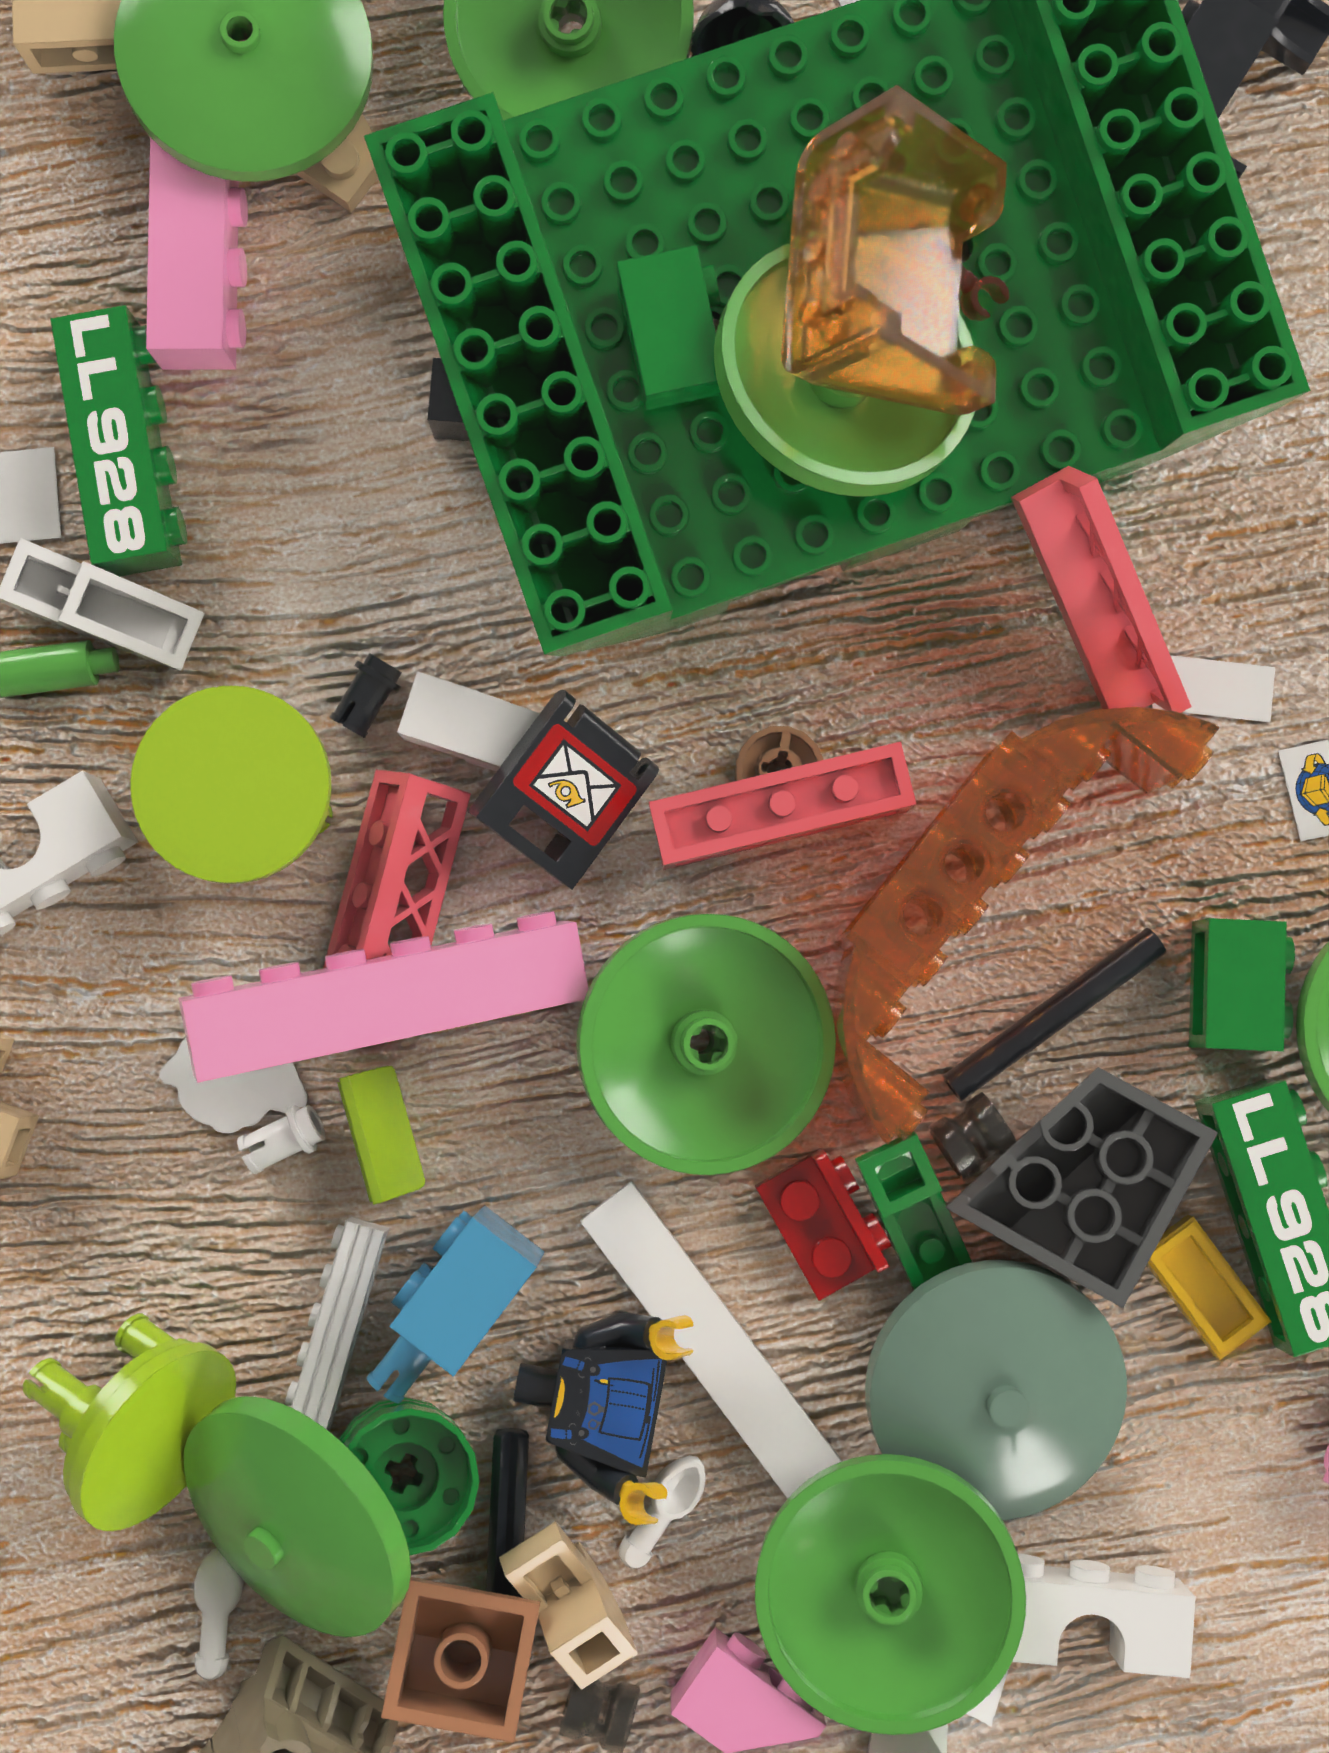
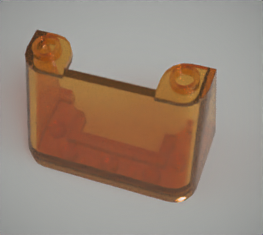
M898 85L820 131L805 147L798 161L795 176L781 361L787 372L812 385L961 416L995 403L997 373L995 360L990 353L973 345L957 350L963 242L990 228L1000 217L1006 192L1007 163Z

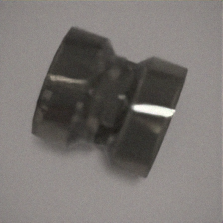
M983 1092L966 1101L962 1113L954 1118L942 1117L927 1127L939 1150L962 1181L979 1172L982 1161L991 1155L1001 1156L1017 1142L1001 1114Z
M572 1679L558 1735L576 1741L587 1736L597 1739L602 1749L614 1753H623L636 1712L640 1686L624 1681L610 1685L597 1679L581 1690ZM603 1700H605L607 1702L601 1723H597L601 1712Z

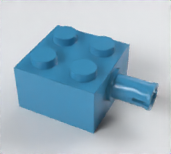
M485 1205L473 1217L463 1210L459 1217L454 1219L432 1248L442 1256L436 1266L431 1268L424 1262L411 1275L391 1302L401 1311L389 1327L400 1336L377 1367L368 1374L367 1381L376 1391H379L394 1370H398L399 1376L383 1395L394 1403L399 1404L403 1401L404 1395L431 1360L454 1377L537 1268L545 1251Z

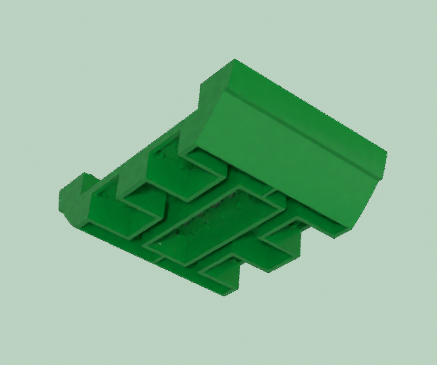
M859 0L503 120L494 92L364 135L544 655L567 656L580 651L669 632L724 613L730 602L837 565H841L842 571H846L959 532L973 518L1014 505L1011 499L1012 496L1067 466L1094 476L1101 483L1136 471L1250 420L1264 416L1310 391L1178 0ZM946 234L959 236L968 246V260L958 265L945 263L936 253V240ZM829 236L858 239L891 250L919 267L942 288L956 306L968 328L976 351L979 368L978 400L969 428L960 443L943 463L919 482L888 494L848 496L808 486L774 467L751 446L739 431L727 411L721 395L645 411L617 284V261L697 245L701 266L713 265L720 295V306L710 308L712 317L719 321L732 292L743 275L762 257L781 246L807 238Z

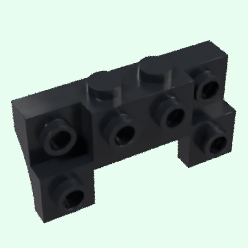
M1189 0L1182 10L1218 119L1260 51H1263L1299 74L1304 75L1329 35V5L1322 0H1203L1201 4L1194 0ZM1231 157L1239 179L1247 166Z

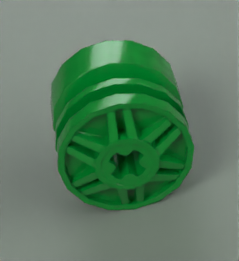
M405 1396L399 1404L388 1399L377 1401L355 1415L338 1438L366 1467L385 1493L401 1524L409 1555L433 1551L459 1532L473 1511L480 1482L475 1452L452 1418L429 1401ZM406 1453L411 1454L410 1460L417 1473L414 1477L403 1475L398 1484L392 1483L393 1477L386 1465L390 1460L401 1462Z

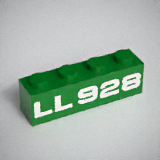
M126 305L50 318L91 565L119 577L182 566L179 545L187 544V530L180 508L172 507L169 485L177 483V471L169 446L162 447L158 424L167 422V413L159 386H152L148 364L156 363V361L146 349L147 325L141 326Z
M1264 1079L1194 1101L1201 1123L1218 1132L1210 1147V1151L1261 1307L1272 1321L1268 1324L1274 1347L1293 1357L1329 1347V1209L1322 1188L1327 1187L1328 1180L1325 1168L1318 1154L1314 1150L1309 1151L1301 1128V1126L1307 1124V1116L1300 1096L1293 1088L1288 1089L1287 1083L1284 1080Z

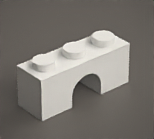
M81 771L27 803L40 829V844L33 858L21 867L10 869L0 858V936L10 931L16 925L13 919L14 916L33 905L36 910H40L57 903L71 892L68 886L69 883L88 872L92 877L114 869L126 859L123 851L138 843L101 778Z
M1018 1554L1025 1580L1026 1616L1023 1634L1012 1662L1057 1666L1059 1640L1065 1627L1080 1616L1099 1615L1109 1619V1652L1123 1672L1190 1678L1196 1596L1179 1578H1175V1572L1162 1567L1141 1565L1135 1567V1574L1110 1572V1567L1104 1563L1083 1559L1070 1561V1568L1044 1566L1045 1561L1039 1557Z

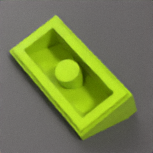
M383 1066L339 1078L340 1082H337L369 1201L375 1205L421 1189L425 1185L426 1180L393 1066Z

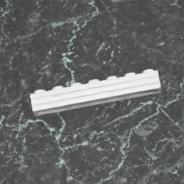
M354 1217L345 1220L344 1226L338 1224L335 1229L331 1248L337 1249L333 1264L327 1263L325 1265L319 1287L325 1288L321 1304L315 1302L308 1321V1326L314 1328L310 1343L303 1342L297 1358L296 1365L302 1367L299 1381L291 1382L285 1400V1405L308 1416L329 1432L333 1424L389 1231V1227Z

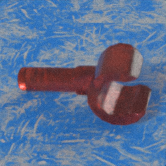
M938 240L927 249L926 253L962 291L960 299L961 309L969 319L983 321L991 317L988 311L980 306L977 295L980 288L986 290L992 299L999 304L1008 301L1009 290L1001 279L994 276L978 279Z

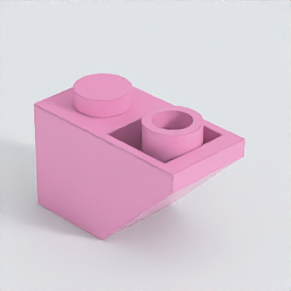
M715 1627L671 1691V1715L724 1753L817 1738L826 1727L824 1715L805 1702L789 1686L780 1673L764 1662L766 1655L760 1647L738 1632H734L730 1638Z

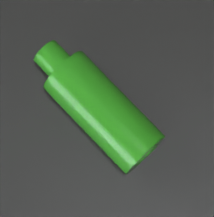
M90 640L0 651V698L95 686L99 682V674L119 672L120 663L115 647L95 649Z

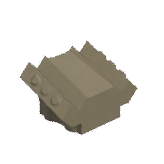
M281 1635L264 1645L256 1674L241 1682L229 1712L212 1739H209L205 1747L198 1750V1753H389L393 1746L399 1721L381 1718L384 1705L383 1699L284 1635Z

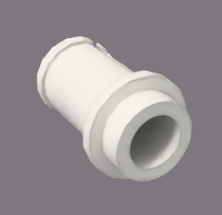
M293 1105L287 1108V1116L248 1135L244 1134L238 1137L239 1151L242 1152L247 1149L250 1151L249 1154L242 1156V1159L253 1174H258L264 1168L302 1150L307 1154L317 1150V1143L325 1140V1131L319 1116L310 1105L301 1109Z

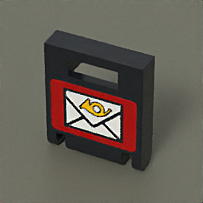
M560 690L550 699L467 812L560 883L573 890L659 772V767L649 758H642L638 761L641 752L584 705L580 704L568 721L565 722L564 719L574 707L576 699L566 690ZM523 805L563 835L556 834L544 852L509 826Z

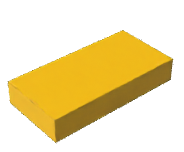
M1187 1214L1164 1232L1147 1266L1214 1357L1219 1360L1223 1359L1272 1322L1194 1216Z

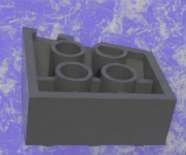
M1098 1067L945 1208L1124 1308L1218 1132Z

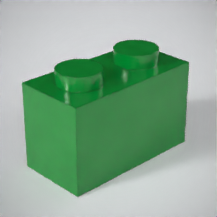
M697 245L617 261V284L645 411L721 395L715 372L714 344L716 331L710 308L720 306L719 288L713 265L701 266Z
M1218 918L1192 921L1189 1048L1284 1052V1039L1290 1038L1294 1023L1292 1004L1290 1001L1285 1000L1286 975L1291 974L1295 962V946L1293 939L1287 936V922Z

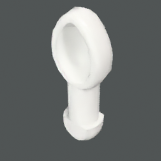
M689 1455L679 1458L668 1464L657 1475L654 1482L662 1484L667 1489V1498H650L651 1504L646 1513L656 1517L658 1523L637 1525L631 1535H625L621 1541L619 1557L627 1567L638 1569L645 1566L653 1557L651 1551L672 1520L681 1519L690 1513L700 1501L704 1491L706 1475L704 1464L698 1457Z
M217 1547L204 1557L194 1581V1599L197 1607L202 1612L200 1649L195 1654L194 1663L197 1674L208 1681L223 1676L229 1661V1654L225 1653L228 1616L241 1599L244 1580L221 1555Z

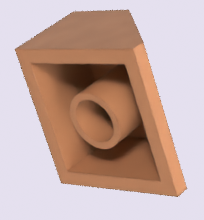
M411 1577L409 1588L404 1598L381 1718L514 1743L541 1601Z

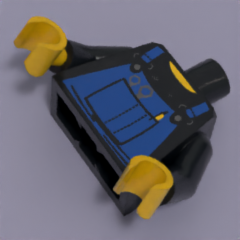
M618 1312L581 1327L574 1339L565 1340L558 1370L520 1363L513 1402L551 1409L546 1441L555 1445L557 1457L589 1488L619 1505L624 1519L633 1525L658 1523V1519L647 1514L644 1509L643 1501L645 1495L652 1499L667 1498V1489L662 1484L656 1482L638 1483L636 1476L645 1478L647 1476L667 1360H674L693 1353L692 1348H681L674 1339L675 1329L693 1326V1320L686 1315L662 1320L659 1317Z

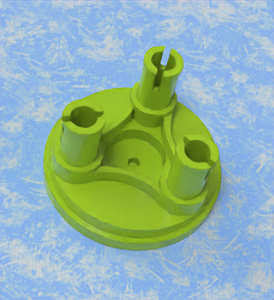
M218 686L185 696L167 708L152 723L142 738L135 754L130 780L131 800L135 817L142 833L164 860L184 873L199 879L215 883L241 884L267 878L296 861L309 848L317 835L322 834L331 825L325 822L327 817L333 818V811L330 805L331 771L324 746L314 728L295 708L284 700L265 691L245 686Z
M143 1313L131 1316L119 1328L115 1336V1346L122 1353L128 1354L133 1360L116 1373L103 1388L97 1385L86 1386L53 1358H47L38 1362L29 1372L32 1377H35L44 1384L43 1386L39 1387L33 1381L27 1379L23 1383L25 1396L35 1400L59 1419V1427L62 1431L58 1440L59 1447L66 1453L63 1467V1483L74 1510L91 1526L102 1531L122 1530L146 1520L165 1507L187 1486L183 1458L185 1444L191 1430L215 1407L226 1400L235 1398L236 1376L229 1359L208 1344L192 1342L182 1338L175 1340L149 1321V1318Z

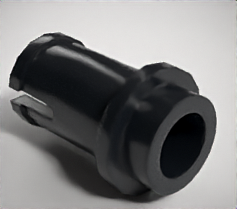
M371 653L368 654L364 663L357 660L354 666L359 668V671L336 710L330 715L331 719L339 724H343L342 726L363 738L367 736L368 729L392 689L398 692L401 688L396 682L402 672Z

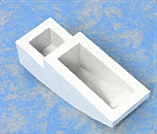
M20 538L0 585V602L178 671H181L205 614L200 610L84 561L79 563L23 538Z
M417 671L397 733L403 740L463 758L468 763L497 772L540 713Z

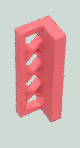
M1067 466L1012 496L1013 504L1105 716L1116 724L1153 703L1173 716L1191 708L1192 706L1098 479L1071 466Z
M901 742L649 802L663 870L905 813L916 805Z
M375 770L326 956L358 949L365 950L366 960L392 955L388 945L391 928L405 918L413 933L411 938L429 936L430 945H432L471 793L410 773ZM427 795L447 801L441 827L429 835L421 821ZM422 857L429 872L425 888L411 897L404 882L408 865ZM326 961L324 962L323 968H327Z

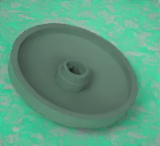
M983 1260L966 1263L932 1277L912 1291L895 1308L878 1334L871 1351L865 1381L867 1416L872 1434L881 1453L920 1458L954 1472L976 1488L994 1507L1002 1520H1012L1042 1512L1060 1503L1081 1488L1096 1473L1111 1451L1121 1429L1127 1400V1376L1121 1347L1114 1331L1098 1308L1076 1286L1063 1277L1045 1268L1013 1260Z

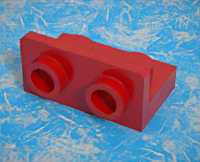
M820 1148L755 1185L818 1301L873 1270H876L879 1274L890 1267L882 1252L892 1245L874 1213L871 1212L862 1217L850 1195L860 1190L841 1155L830 1161L826 1152Z

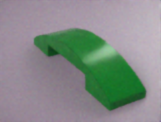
M914 1130L855 1158L864 1184L913 1291L924 1282L946 1270L966 1263H972L950 1211L945 1208L947 1205L941 1194L943 1190Z

